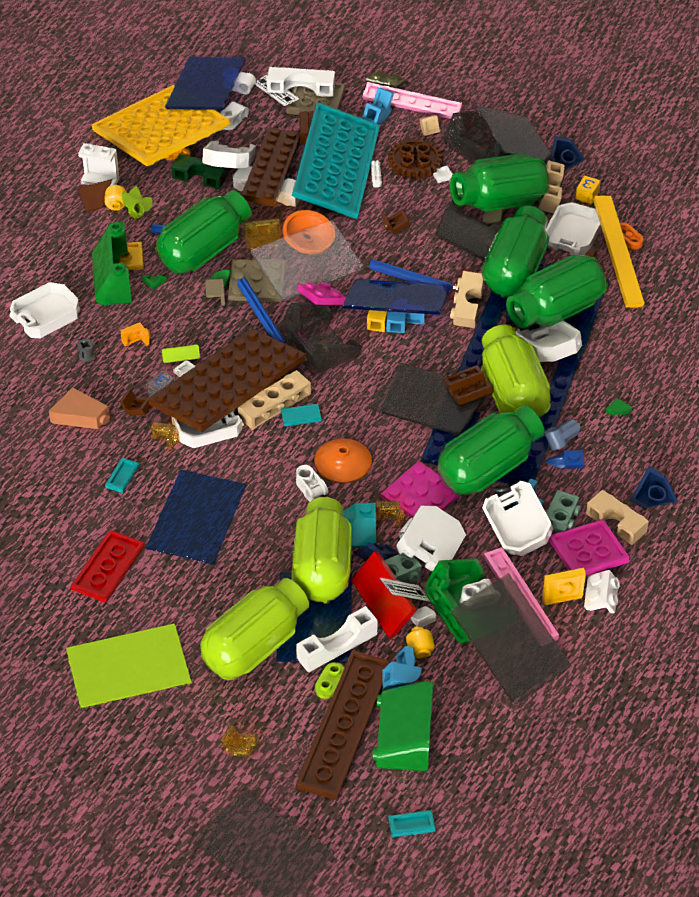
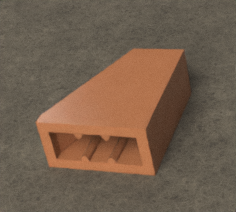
M75 388L69 390L49 410L51 423L99 429L102 425H106L110 418L107 405Z

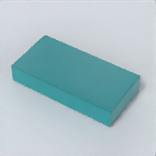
M318 404L281 409L284 426L321 421Z
M121 458L106 482L105 488L123 493L140 464Z
M432 810L388 816L392 837L435 832Z

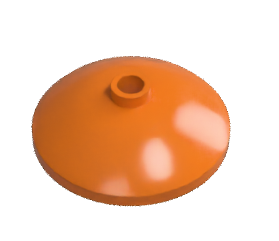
M300 210L289 215L282 229L286 243L295 251L305 255H319L326 252L332 246L335 238V231L331 222L322 214L310 210Z
M341 438L323 444L317 450L314 462L316 470L325 479L336 483H350L361 479L369 472L372 465V456L367 447L362 443L352 439Z

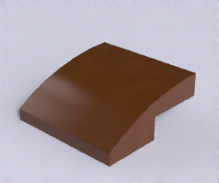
M477 365L443 378L448 391L459 406L494 392L492 385L485 379L484 372Z

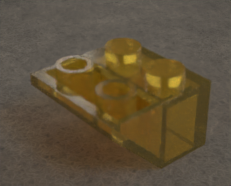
M280 218L243 223V237L246 250L281 245Z

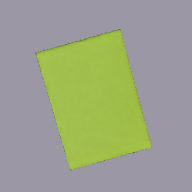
M175 623L66 648L80 708L191 683L189 669L186 665Z

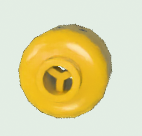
M112 185L106 189L104 201L107 208L121 210L125 207L122 201V193H127L125 188L119 185Z
M422 626L412 628L411 632L406 636L407 646L413 647V653L417 659L429 657L435 649L432 632L428 629H423Z

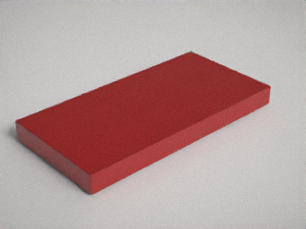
M109 530L70 586L71 590L107 603L145 547V543Z
M374 551L351 580L388 638H393L417 609L410 598L392 595L380 578L398 580L380 553Z

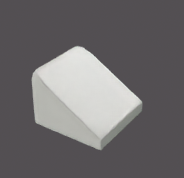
M427 606L417 609L410 619L416 627H424L436 621V613Z

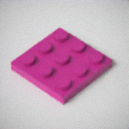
M420 461L416 462L381 493L382 499L410 518H413L420 506H437L444 511L461 496L455 494L444 483L438 473Z
M603 519L556 533L549 537L550 544L568 571L584 568L586 576L629 563L628 554Z

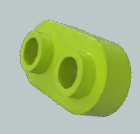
M334 662L324 668L315 684L317 696L323 699L333 697L344 670L343 665Z

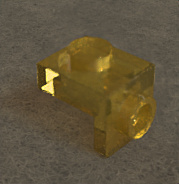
M153 422L151 426L152 439L167 441L168 450L172 451L173 445H177L179 439L175 425Z
M376 501V519L396 518V528L400 527V521H404V509H400V501Z
M228 726L220 740L228 754L250 757L259 741L256 735L238 734L234 726Z

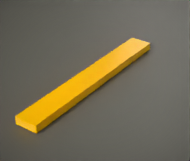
M594 196V205L625 307H643L644 300L612 197Z

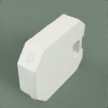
M211 141L203 148V163L230 168L249 167L255 160L256 145L250 144L249 148H229L227 145H219V141Z
M576 203L558 205L546 228L549 236L547 248L556 251L558 249L568 251L570 255H585L593 246L601 230L596 209Z
M49 282L12 301L10 317L17 324L21 323L24 326V331L29 337L42 338L78 319V313H80L78 298L64 284Z
M565 321L550 327L540 325V328L532 331L528 329L523 331L517 329L516 331L518 337L532 344L540 362H551L577 353L582 346L580 331Z
M235 410L224 417L226 420L225 424L220 419L203 432L172 417V424L179 441L192 448L237 437L242 430V426H244L239 415H234L233 412Z
M520 481L511 486L512 491L498 498L496 494L486 498L482 508L504 551L511 555L524 556L547 544L552 534L553 526L531 484ZM515 501L518 502V505L505 511V506Z
M420 506L396 546L400 555L404 553L410 558L416 556L426 563L425 567L433 572L439 560L453 559L466 534L457 519L437 506ZM422 543L433 550V554L420 547V544Z

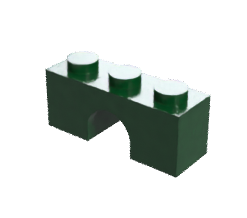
M182 154L178 155L171 166L173 179L188 182L192 176L201 175L203 176L204 186L220 190L227 178V167L204 164L203 159Z

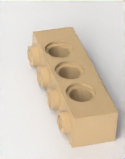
M296 370L276 383L271 384L239 406L238 415L253 430L281 413V409L289 408L311 394V382Z

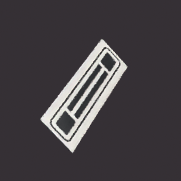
M267 75L255 83L256 86L283 106L299 100L298 97L288 90L285 93L267 92Z
M380 578L392 595L430 602L419 585Z

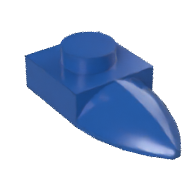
M563 450V454L551 457L545 462L558 468H584L583 450Z

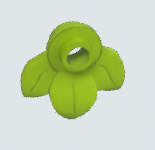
M137 186L132 188L129 193H122V201L134 219L143 217L144 213L148 212L152 207V198H142Z

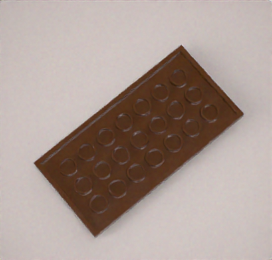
M252 328L149 397L148 403L154 408L203 432L306 360V353Z

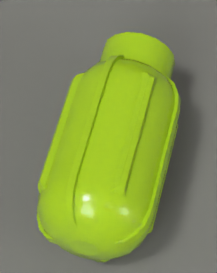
M498 325L492 327L482 337L484 349L481 369L484 372L485 379L493 387L494 392L492 396L499 412H513L520 406L527 405L540 418L550 409L551 387L532 344L518 337L511 326Z
M329 497L313 499L306 507V514L296 522L291 580L300 586L308 600L323 602L324 604L334 600L348 587L351 571L352 526L348 519L344 518L343 507L337 500Z
M283 578L275 586H264L257 590H252L206 628L200 643L202 660H204L210 670L225 680H233L250 673L295 634L297 617L309 608L306 594L298 584L288 578Z

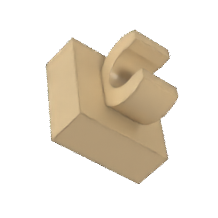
M437 115L419 119L423 136L440 132Z

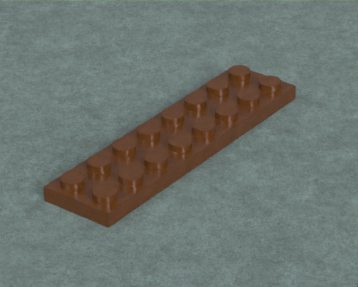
M278 128L267 129L241 194L247 202L269 206L276 205L297 150L300 133L284 131Z
M354 650L351 651L297 780L296 789L338 800L377 703V695L381 693L383 688L382 670L391 663L390 660Z

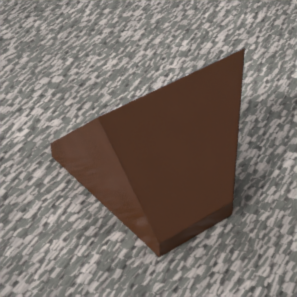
M112 179L76 189L86 212L103 208L105 191L111 185Z

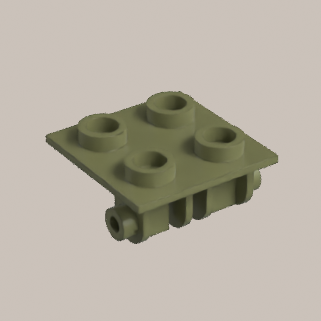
M377 71L366 78L370 83L384 84V86L397 88L406 80L401 75L392 74L391 76L387 75L384 71Z

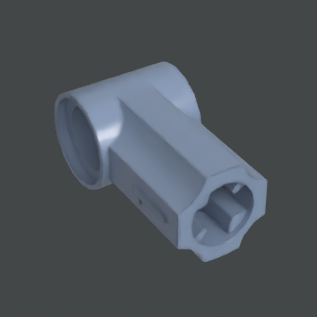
M569 419L560 426L546 430L545 435L550 449L558 450L565 447L567 441L579 434L581 429L579 423L574 419Z

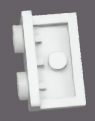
M610 570L588 575L584 604L586 610L592 611L606 607L610 613H615L616 605L618 604L617 592L620 584L618 578Z

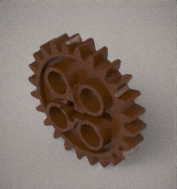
M413 137L412 141L406 138V142L400 140V144L395 143L394 147H391V151L388 152L389 167L392 168V172L397 171L396 175L402 174V178L409 176L410 180L412 177H415L416 180H418V177L425 179V175L431 177V173H436V170L442 166V150H438L439 146H434V142L428 143V139L422 141V138L416 140ZM414 150H416L417 168L414 166Z

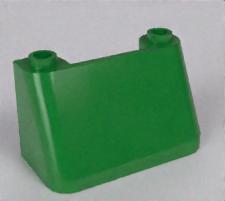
M125 221L109 224L92 252L95 300L100 305L132 303L129 270L126 265L120 263L122 255L128 256Z
M476 558L439 560L425 585V593L459 643H468L512 624L517 616L512 608L507 605L501 606L498 610L494 604L473 611H466L460 607L459 601L463 587L467 584L481 581L484 575V570Z
M422 681L382 690V695H377V707L381 708L377 748L373 747L372 760L376 761V768L428 771L433 681Z

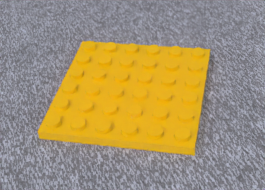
M172 85L91 125L93 131L145 166H150L189 145L195 144L203 138L209 137L217 131L223 130L230 125V120L185 91Z

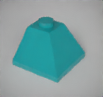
M355 503L344 510V518L348 519L352 526V548L364 547L368 542L376 543L375 503Z

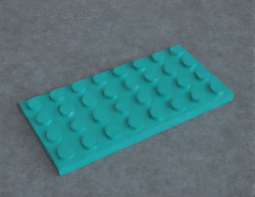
M317 102L291 196L357 219L380 125Z

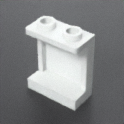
M83 143L78 153L79 157L83 158L84 166L81 184L91 185L112 179L110 186L117 185L119 170L116 149Z

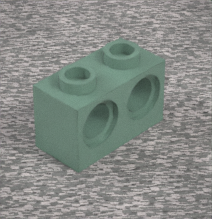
M557 490L546 513L553 526L552 532L560 533L573 529L575 523L574 516L578 517L581 511L579 496Z
M401 553V555L398 554L385 560L399 582L414 583L421 577L422 566L415 556L410 558Z

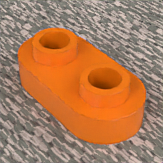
M620 223L627 247L632 250L640 249L643 246V236L629 224Z

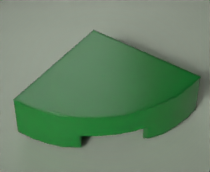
M218 271L210 280L223 279V285L226 288L232 271Z
M146 275L142 277V281L154 290L165 283L167 278L163 275Z
M618 398L606 408V413L610 415H625L632 411L630 405Z

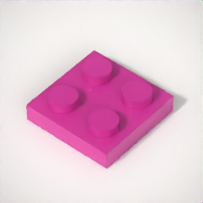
M306 282V284H298L297 287L298 292L316 305L346 304L347 298L339 290L332 288L329 283L321 282L320 284Z

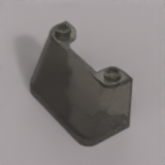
M478 110L453 113L444 135V142L447 147L473 164L478 159L520 154L526 144L524 140L518 137L504 143L485 131L487 118Z
M313 302L290 303L280 324L279 332L287 345L306 353V360L302 363L310 373L324 372L359 355L362 346L358 341L349 340L345 345L329 326L332 312L327 305H316Z

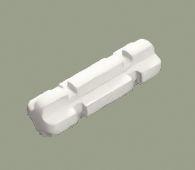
M373 160L371 162L373 187H381L380 162Z

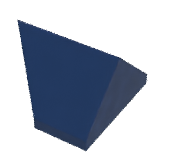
M555 136L549 161L563 164L565 171L585 160L572 139Z
M650 466L647 468L630 499L645 510L648 507L678 502L667 477Z
M370 542L366 546L354 551L364 561H367L374 551L379 552L384 561L399 554L398 551L388 544L384 546L382 543L378 545Z

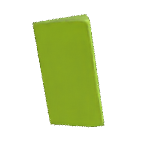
M199 345L166 348L161 351L164 363L200 358Z

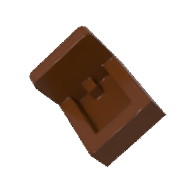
M403 209L389 218L384 213L381 215L384 220L382 225L386 231L390 230L392 234H396L411 225Z
M127 390L120 400V404L125 412L131 416L146 415L151 407L148 403L149 397H136L132 390Z

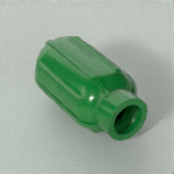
M524 153L478 159L466 171L452 174L450 179V193L455 204L458 206L470 205L484 212L533 205L534 202L540 200L549 190V176L544 161L535 156H527Z
M231 190L223 197L204 198L162 228L156 240V253L162 263L172 273L182 274L195 271L238 239L240 225L252 217L251 208L244 197L236 190Z
M523 206L516 211L514 217L505 219L482 266V278L488 287L496 294L501 295L502 298L510 297L517 293L527 277L538 271L549 244V236L546 232L548 220L540 209L533 206Z
M571 255L529 275L517 293L507 298L506 308L511 320L519 328H526L534 323L550 327L593 306L606 292L608 283L605 273L596 258L586 255Z
M522 405L513 412L491 413L445 445L438 459L437 470L444 483L455 494L469 495L475 492L479 493L528 459L532 443L544 436V426L538 415L527 405Z

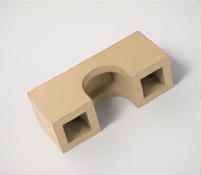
M548 161L546 169L549 176V190L539 200L538 209L554 214L561 201L562 188L560 184L564 175V165Z
M463 271L462 278H458L457 288H459V293L455 292L454 303H456V306L452 308L450 316L453 319V325L475 328L478 317V304L469 303L468 300L471 298H482L485 280L482 278L481 273Z
M601 490L587 503L586 514L594 520L599 521L603 519L606 521L608 519H616L620 521L618 523L617 535L631 545L647 532L649 521L644 516L639 515L628 505L623 504L604 490Z

